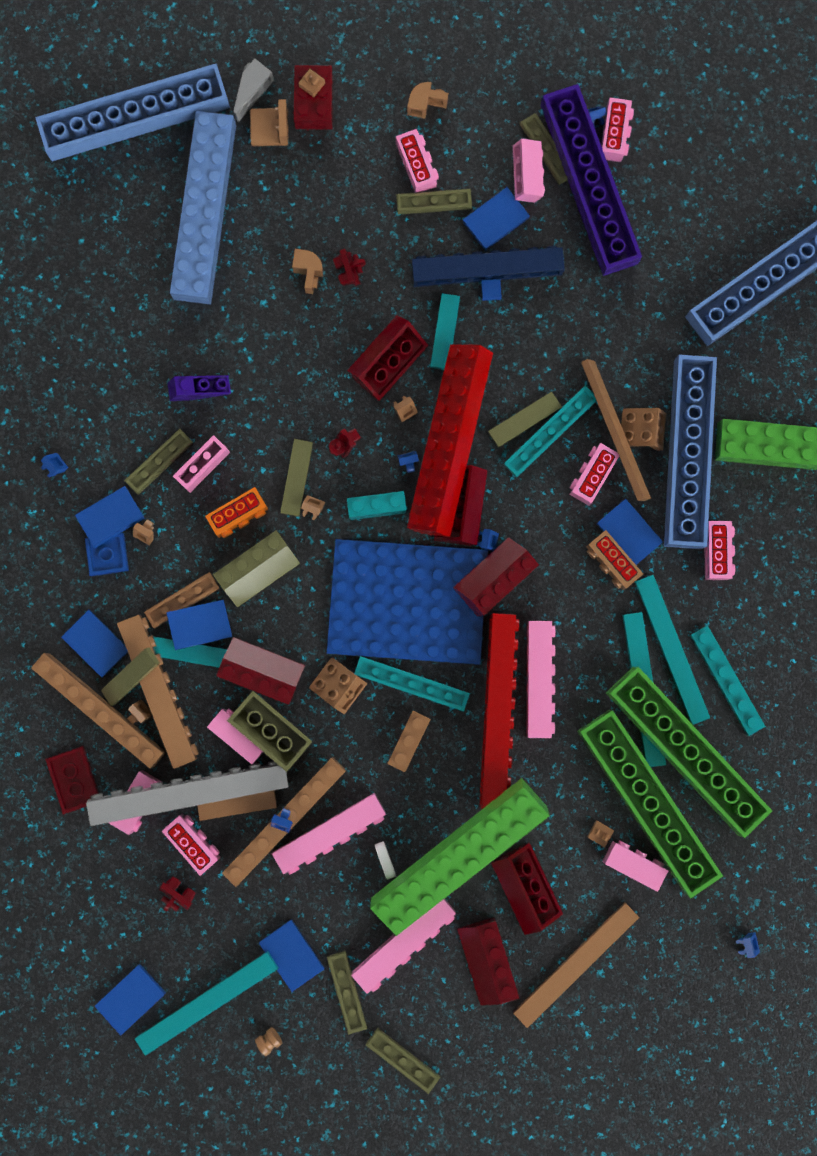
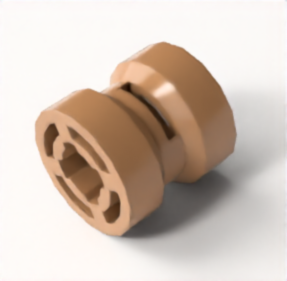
M271 1027L266 1031L265 1035L257 1037L255 1043L260 1052L267 1056L274 1047L278 1048L282 1045V1040L277 1031Z

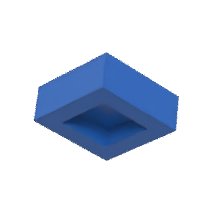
M500 279L482 280V301L501 300Z

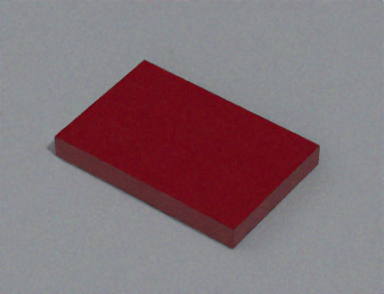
M84 746L45 759L62 814L86 807L87 800L91 799L90 796L99 794Z

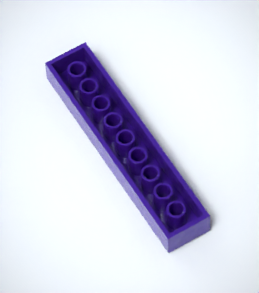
M576 84L543 95L540 106L602 275L605 276L638 265L642 255L579 85Z

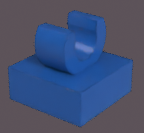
M597 106L588 109L594 128L596 119L599 120L600 125H604L605 121L602 116L607 115L606 108Z
M416 451L397 455L400 466L405 465L408 473L415 471L413 463L419 461Z
M58 453L46 455L41 460L43 463L41 469H48L50 472L47 475L48 478L63 473L68 469V466Z
M484 529L483 532H479V536H482V542H478L477 546L491 552L495 550L499 533L490 529Z
M283 808L280 816L274 814L271 827L289 833L293 821L288 820L291 811Z
M748 933L744 938L736 940V944L742 943L745 946V949H740L738 954H746L747 958H755L759 954L760 949L756 933Z

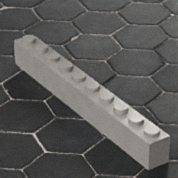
M272 760L268 762V765L261 766L260 763L249 765L248 769L241 770V767L229 769L230 772L227 773L215 771L206 777L194 775L190 777V780L182 781V778L173 779L170 781V784L165 785L162 782L151 784V787L144 789L143 786L132 787L131 791L128 792L116 790L107 796L95 794L90 796L91 799H88L86 802L90 826L288 788L286 771Z

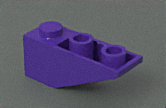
M228 375L174 376L167 383L170 401H189L231 394Z

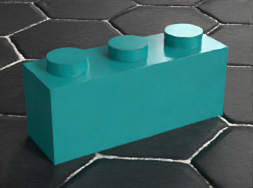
M404 491L347 498L350 520L406 513Z

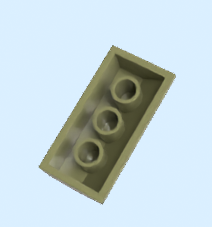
M276 530L214 573L213 576L233 603L239 607L298 566L300 562Z
M254 691L250 693L227 720L286 772L312 744V741Z

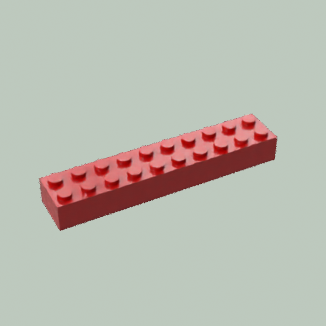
M450 345L407 524L408 529L421 534L450 537L493 356V352L481 345Z
M492 613L490 615L480 810L511 786V777L508 775V768L511 769L512 757L509 756V749L513 748V737L510 736V729L514 728V717H511V709H515V698L512 697V690L516 689V678H513V670H517V658H514V651L518 650V639H515V632L519 631V619H516V615Z

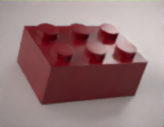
M294 65L295 129L332 130V66ZM309 69L325 79V84L315 97H312L300 88L298 84Z

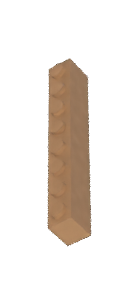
M137 615L117 623L131 661L145 648L150 647L160 662L140 684L173 769L196 760V755L199 754L195 743L191 744L189 738L192 736L188 725L184 726L182 720L185 718L181 707L177 708L175 703L178 699L174 689L170 690L168 685L171 681L167 671L163 672L161 667L164 664L160 653L156 654L154 647L157 645L153 635L149 636L147 631L150 627L146 617L142 618V615Z
M43 653L31 667V669L147 767H155L166 754L163 748L134 724L132 725L125 716L113 706H110L106 700L51 654Z
M334 757L284 807V809L291 811L288 820L293 821L292 827L345 773L346 769ZM270 822L222 874L237 887L287 832L271 827Z

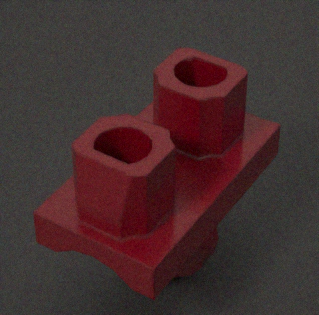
M345 248L339 250L340 255L333 258V262L337 269L345 267L346 271L338 275L340 284L343 286L349 284L357 286L361 284L358 274L363 273L362 267L366 265L365 259H359L358 254L352 256L351 252H346Z
M344 428L329 443L328 449L331 454L335 456L341 455L342 458H345L361 437L355 428L349 432Z
M174 876L166 884L163 882L159 889L171 898L169 900L163 896L161 901L166 904L163 910L167 912L171 908L177 912L180 908L174 903L177 902L188 911L192 905L191 902L195 892L188 887L182 895L175 890L181 882Z

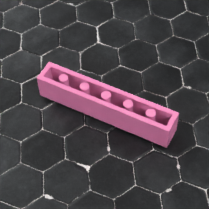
M552 621L527 622V738H552V734H555V722H552V714H555V703H552V695H555V683H552V676H555V664H552V656H555V645H552V637H555V626H552Z
M373 793L278 848L272 855L283 875L287 872L290 875L299 870V865L305 862L308 865L317 859L316 855L321 852L325 855L334 849L333 845L338 842L340 845L346 843L351 839L350 835L363 833L367 830L366 826L374 823L376 825L382 822L386 812L376 794Z
M444 898L399 935L393 934L352 971L351 976L367 994L370 991L375 992L381 986L380 982L385 977L389 979L396 972L395 968L398 965L406 964L411 959L410 955L415 950L419 952L426 945L425 941L429 937L433 939L439 934L440 927L444 924L447 926L455 919L454 915L456 912L454 908Z

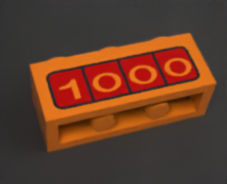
M254 487L207 514L205 517L216 536L226 538L233 533L232 530L235 528L247 526L252 518L258 519L264 516L268 507Z

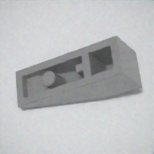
M256 59L248 63L243 70L233 111L238 122L274 81L272 72Z

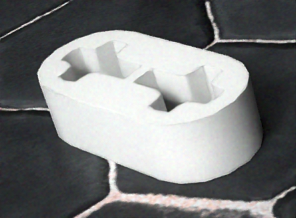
M384 841L375 844L386 879L396 877Z

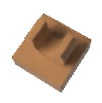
M309 69L298 84L300 88L312 97H315L325 84V79Z
M403 396V401L398 404L396 401L394 402V409L401 422L418 413L410 396L407 398Z
M307 496L301 506V509L304 510L303 516L305 517L308 512L313 513L312 520H315L323 510L325 502Z
M146 520L143 526L136 523L133 527V537L150 546L154 540V532L152 531L154 523Z
M142 700L132 704L128 709L132 713L128 717L132 725L136 721L143 723L152 716L150 708Z
M596 820L587 837L605 848L614 830Z

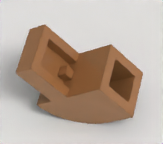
M432 82L418 84L410 94L407 115L425 119L428 105L447 108L448 93L441 89L431 90Z
M295 249L292 265L293 272L306 275L305 292L313 294L314 288L318 287L319 277H323L321 260L311 251Z

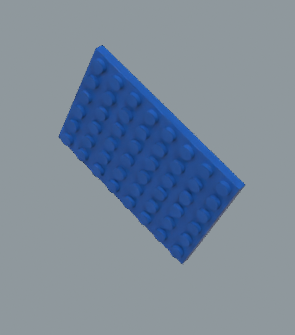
M335 539L327 654L480 665L483 616L477 617L453 587L488 556V550Z

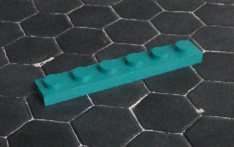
M584 386L503 465L517 478L597 401L595 395Z
M705 626L690 634L691 639L746 735L750 736L766 727L710 628Z
M361 656L354 673L357 676L463 712L470 695L468 692Z

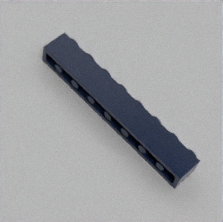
M548 246L546 249L531 247L522 251L520 249H511L509 252L494 250L484 254L482 252H473L471 255L456 253L453 256H445L440 254L435 255L433 258L418 256L412 259L414 287L472 283L495 279L510 280L561 276L564 272L563 248H557V246Z

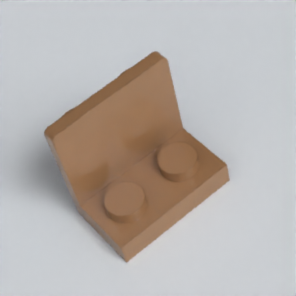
M286 99L278 100V107L250 110L252 146L288 145V109Z
M659 408L623 409L621 426L629 446H649L654 450H663L667 413Z
M330 658L309 688L345 715L367 683L337 660Z

